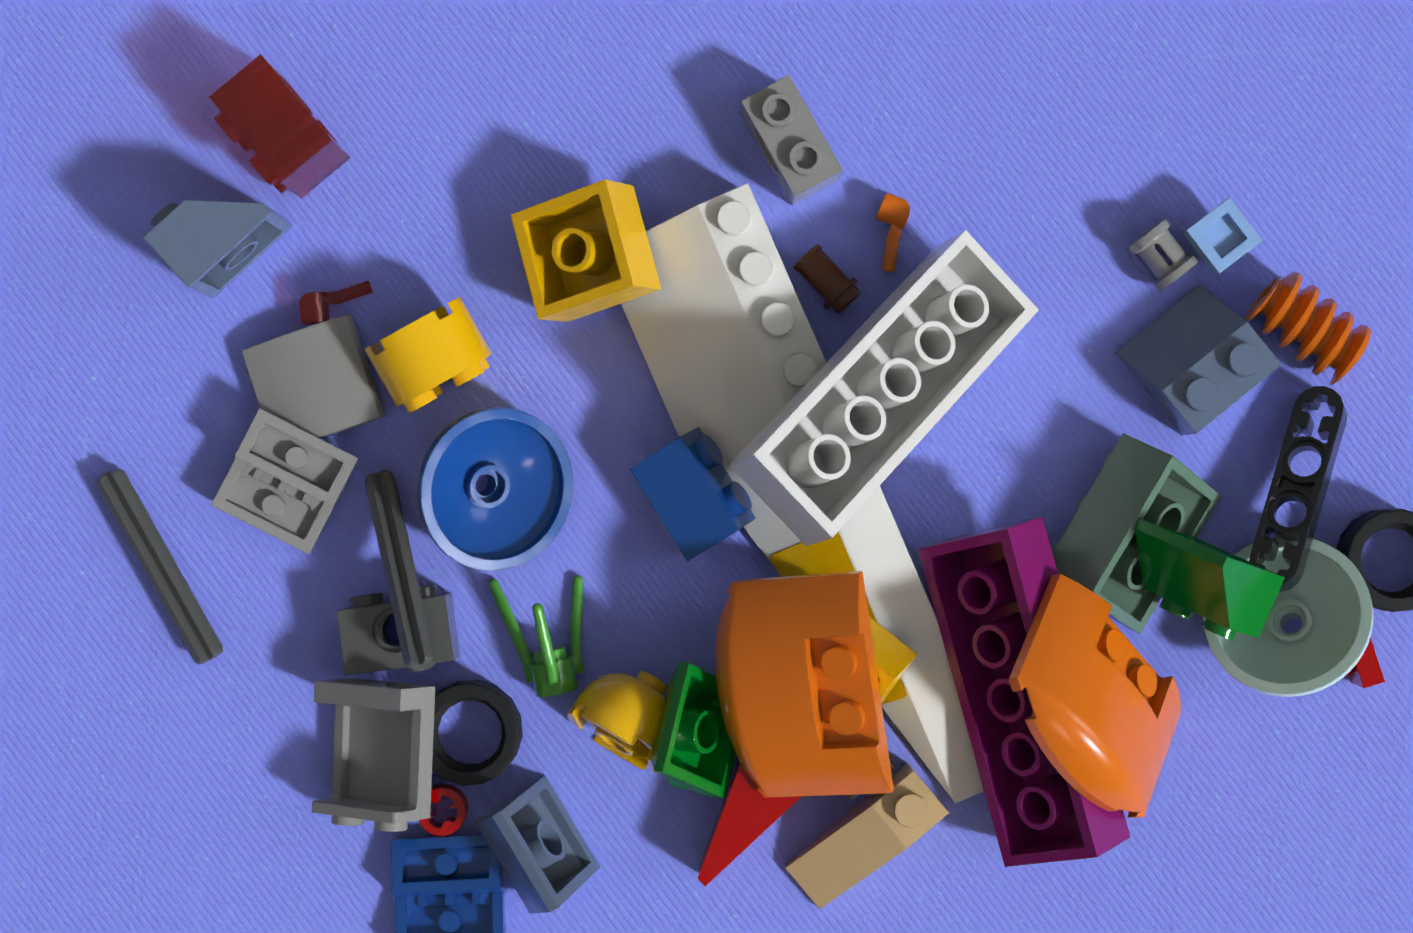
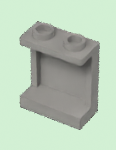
M357 678L315 681L314 703L335 705L332 794L330 798L312 801V813L332 815L331 823L335 825L354 826L364 824L365 820L374 821L375 830L386 832L406 831L408 829V822L430 818L435 686Z

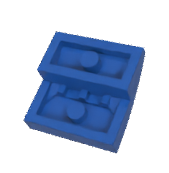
M483 835L391 840V894L395 896V933H506L503 868Z

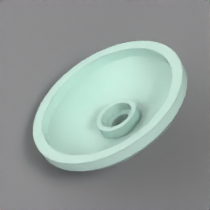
M1272 537L1279 544L1277 556L1274 561L1265 560L1263 565L1274 573L1282 569L1288 570L1290 566L1285 562L1282 553L1286 540ZM1313 539L1300 581L1292 589L1278 592L1259 638L1237 632L1234 640H1229L1206 629L1204 630L1214 656L1228 674L1238 682L1267 695L1279 697L1303 696L1321 691L1335 684L1358 663L1371 637L1373 605L1365 580L1356 566L1337 549ZM1288 541L1294 546L1298 544V541ZM1253 544L1243 548L1234 555L1249 561ZM1299 619L1302 621V627L1296 633H1286L1283 631V627L1288 620Z

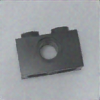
M436 585L420 587L436 663L454 661L460 657L452 594L437 595ZM382 592L350 597L351 607L336 611L345 676L405 668L400 643L392 641L387 636L385 630L386 621L393 614L391 602H384Z

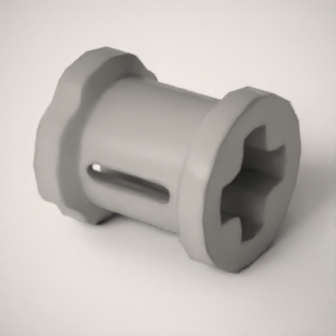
M1167 219L1158 223L1127 247L1130 254H1138L1157 278L1155 286L1159 291L1173 283L1199 262L1195 255L1188 256L1169 232L1171 224ZM1155 244H1157L1161 248L1164 254L1171 261L1170 265L1166 263V261L1162 258L1159 252L1155 249Z

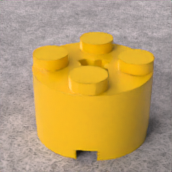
M461 297L447 303L452 314L449 315L445 307L442 306L379 340L385 351H383L379 342L364 349L396 407L404 404L408 413H411L438 398L437 396L443 393L440 387L441 383L452 378L456 387L482 374L490 367L486 358L492 352Z

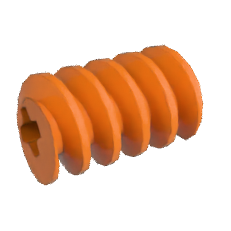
M1297 271L1291 272L1283 278L1279 276L1257 297L1246 312L1244 319L1249 322L1260 314L1266 316L1261 329V333L1264 336L1280 327L1283 332L1278 346L1283 349L1292 342L1298 341L1300 346L1295 360L1300 362L1312 354L1316 355L1317 359L1312 373L1318 375L1331 367L1335 371L1329 386L1335 384L1351 370L1363 355L1370 341L1372 333L1370 328L1366 325H1360L1352 329L1354 317L1350 312H1342L1334 317L1337 304L1332 298L1325 299L1316 304L1320 291L1315 285H1309L1298 292L1302 276Z

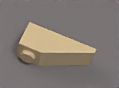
M908 763L892 775L894 790L891 793L876 794L873 798L867 796L785 865V869L819 909L906 850L949 814L944 805Z

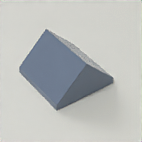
M546 776L534 781L474 820L530 914L548 913L559 908L600 868Z

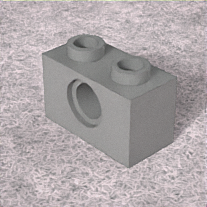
M789 74L741 101L740 114L792 206L839 180L842 168Z

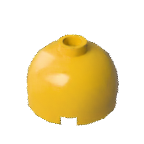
M640 671L636 678L625 673L604 674L592 681L579 695L569 710L567 717L580 730H582L586 722L596 729L594 732L596 736L593 740L614 755L642 770H645L649 763L652 772L658 774L653 770L651 758L666 698L663 695L668 689L667 686L653 675L644 671Z

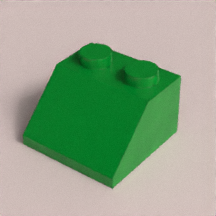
M1141 518L1138 519L1135 526L1142 584L1144 589L1163 598L1159 607L1189 620L1194 612L1206 618L1202 628L1229 640H1234L1237 632L1259 638L1285 577L1198 538Z

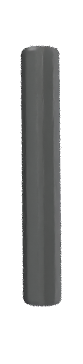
M115 469L102 475L96 480V487L192 659L197 664H203L217 657L223 652V646L125 471Z
M388 470L370 473L365 479V486L403 661L409 672L415 673L428 670L435 665L436 659L396 480L393 477V473Z

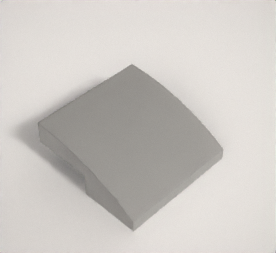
M352 314L314 324L242 350L260 408L318 438L342 433L385 417Z
M259 408L234 456L235 460L211 505L310 554L358 458Z

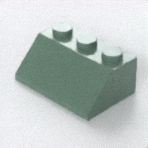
M1123 433L1115 448L1105 458L1103 468L1089 492L1079 502L1076 513L1060 541L1052 548L1057 572L1078 582L1110 603L1112 608L1109 617L1132 631L1141 634L1162 597L1143 588L1135 526L1138 519L1141 518L1197 538L1219 502L1221 495L1173 455Z

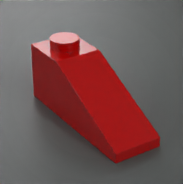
M738 760L727 789L726 798L723 800L698 867V880L704 886L709 884L802 796L764 798L756 788V783Z

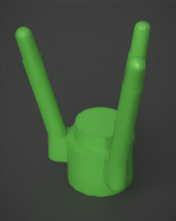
M576 575L572 580L570 646L568 655L566 654L565 646L552 647L543 606L540 603L533 605L532 611L540 650L533 652L534 660L498 580L495 578L490 579L488 582L489 588L523 664L526 683L534 682L537 697L555 696L578 689L576 673L585 671L581 654L583 578L580 575Z

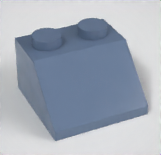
M183 200L179 205L171 203L160 210L150 222L153 229L143 238L187 287L214 298L292 227V224L264 203Z
M1201 285L1196 286L1115 352L1182 436L1197 434L1282 365L1245 319Z

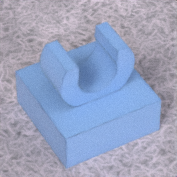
M1230 197L1182 232L1214 276L1220 274L1263 241Z

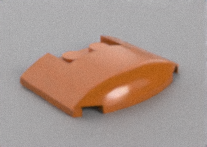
M863 571L733 581L727 592L730 596L718 621L715 643V678L720 710L727 734L742 767L756 783V788L764 798L891 793L894 787Z
M1062 574L1052 575L1009 677L1012 691H1022L1026 687L1033 714L1025 719V722L1047 759L1077 792L1108 812L1121 809L1129 811L1127 816L1129 818L1145 817L1181 715V699L1178 687L1173 676L1161 678L1108 617L1112 608L1110 603Z

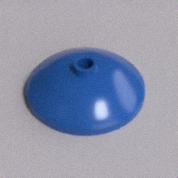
M489 407L479 409L461 416L447 426L437 436L426 453L421 465L417 485L420 517L425 530L435 545L455 561L471 568L487 571L514 568L539 555L560 532L572 502L573 473L570 459L563 443L556 433L542 420L512 408ZM486 475L488 479L487 486L483 491L478 492L476 482L480 476Z

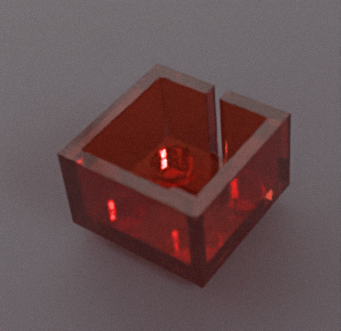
M261 54L209 96L220 110L213 117L214 120L234 143L238 142L246 152H249L251 149L254 150L256 154L249 159L250 163L270 186L273 184L281 194L290 189L300 198H303L351 158L322 122L312 116V110L286 79Z

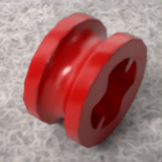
M442 784L431 788L432 803H438L443 796H446L454 802L450 808H457L458 811L456 818L448 817L443 824L433 820L432 817L436 814L435 811L430 812V818L419 820L424 830L432 835H450L457 831L467 818L469 809L467 798L460 789L453 785Z

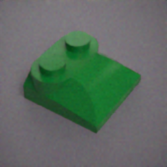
M680 662L671 676L651 758L653 770L666 777L675 788L693 790L707 797L725 799L736 753L727 734L721 714L716 678L714 675L691 663Z

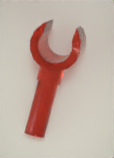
M367 280L338 291L309 292L304 294L299 301L301 323L303 325H314L330 320L329 305H339L373 293L369 281Z

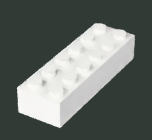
M966 230L936 246L729 466L805 546L833 538L1039 309Z

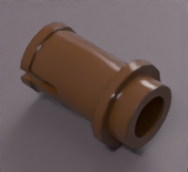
M819 244L811 248L793 266L796 272H799L826 301L823 304L826 310L831 307L839 314L861 294V291L855 286L858 280L855 277L849 279L826 255Z

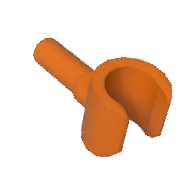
M890 193L885 194L875 219L891 225L886 237L882 270L895 272L899 240L910 214V206L905 199Z

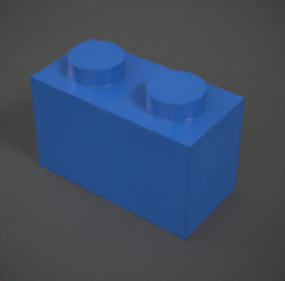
M699 427L678 437L629 469L687 562L756 519L751 511L752 503L748 493L738 482L732 481L722 465L723 457L718 445L711 437L704 435Z

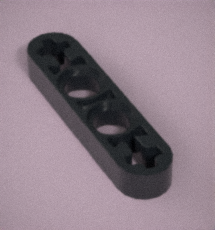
M1314 386L1306 389L1298 396L1294 404L1250 553V562L1267 569L1263 565L1264 561H1274L1279 549L1278 542L1275 538H1269L1270 535L1274 534L1286 540L1282 553L1285 562L1290 567L1288 570L1282 569L1277 572V574L1285 577L1279 592L1292 589L1298 584L1303 575L1347 422V412L1341 396L1335 390L1326 386ZM1321 403H1327L1330 412L1333 414L1332 417L1323 416L1318 428L1321 440H1328L1327 443L1311 437L1314 422L1308 410H1318ZM1302 451H1313L1321 457V465L1314 474L1299 476L1291 471V461L1294 456ZM1289 501H1298L1307 509L1303 522L1294 527H1284L1276 521L1277 510L1282 504ZM1288 541H1298V544L1294 546Z

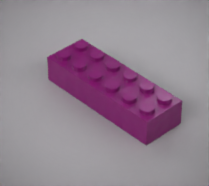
M1043 517L952 537L918 549L1004 866L1096 858L1131 838L1123 810L1119 809L1118 811L1108 812L1090 802L1077 792L1050 763L1025 722V719L1033 714L1026 687L1022 691L1013 692L1009 682V677L1051 576L1058 574Z

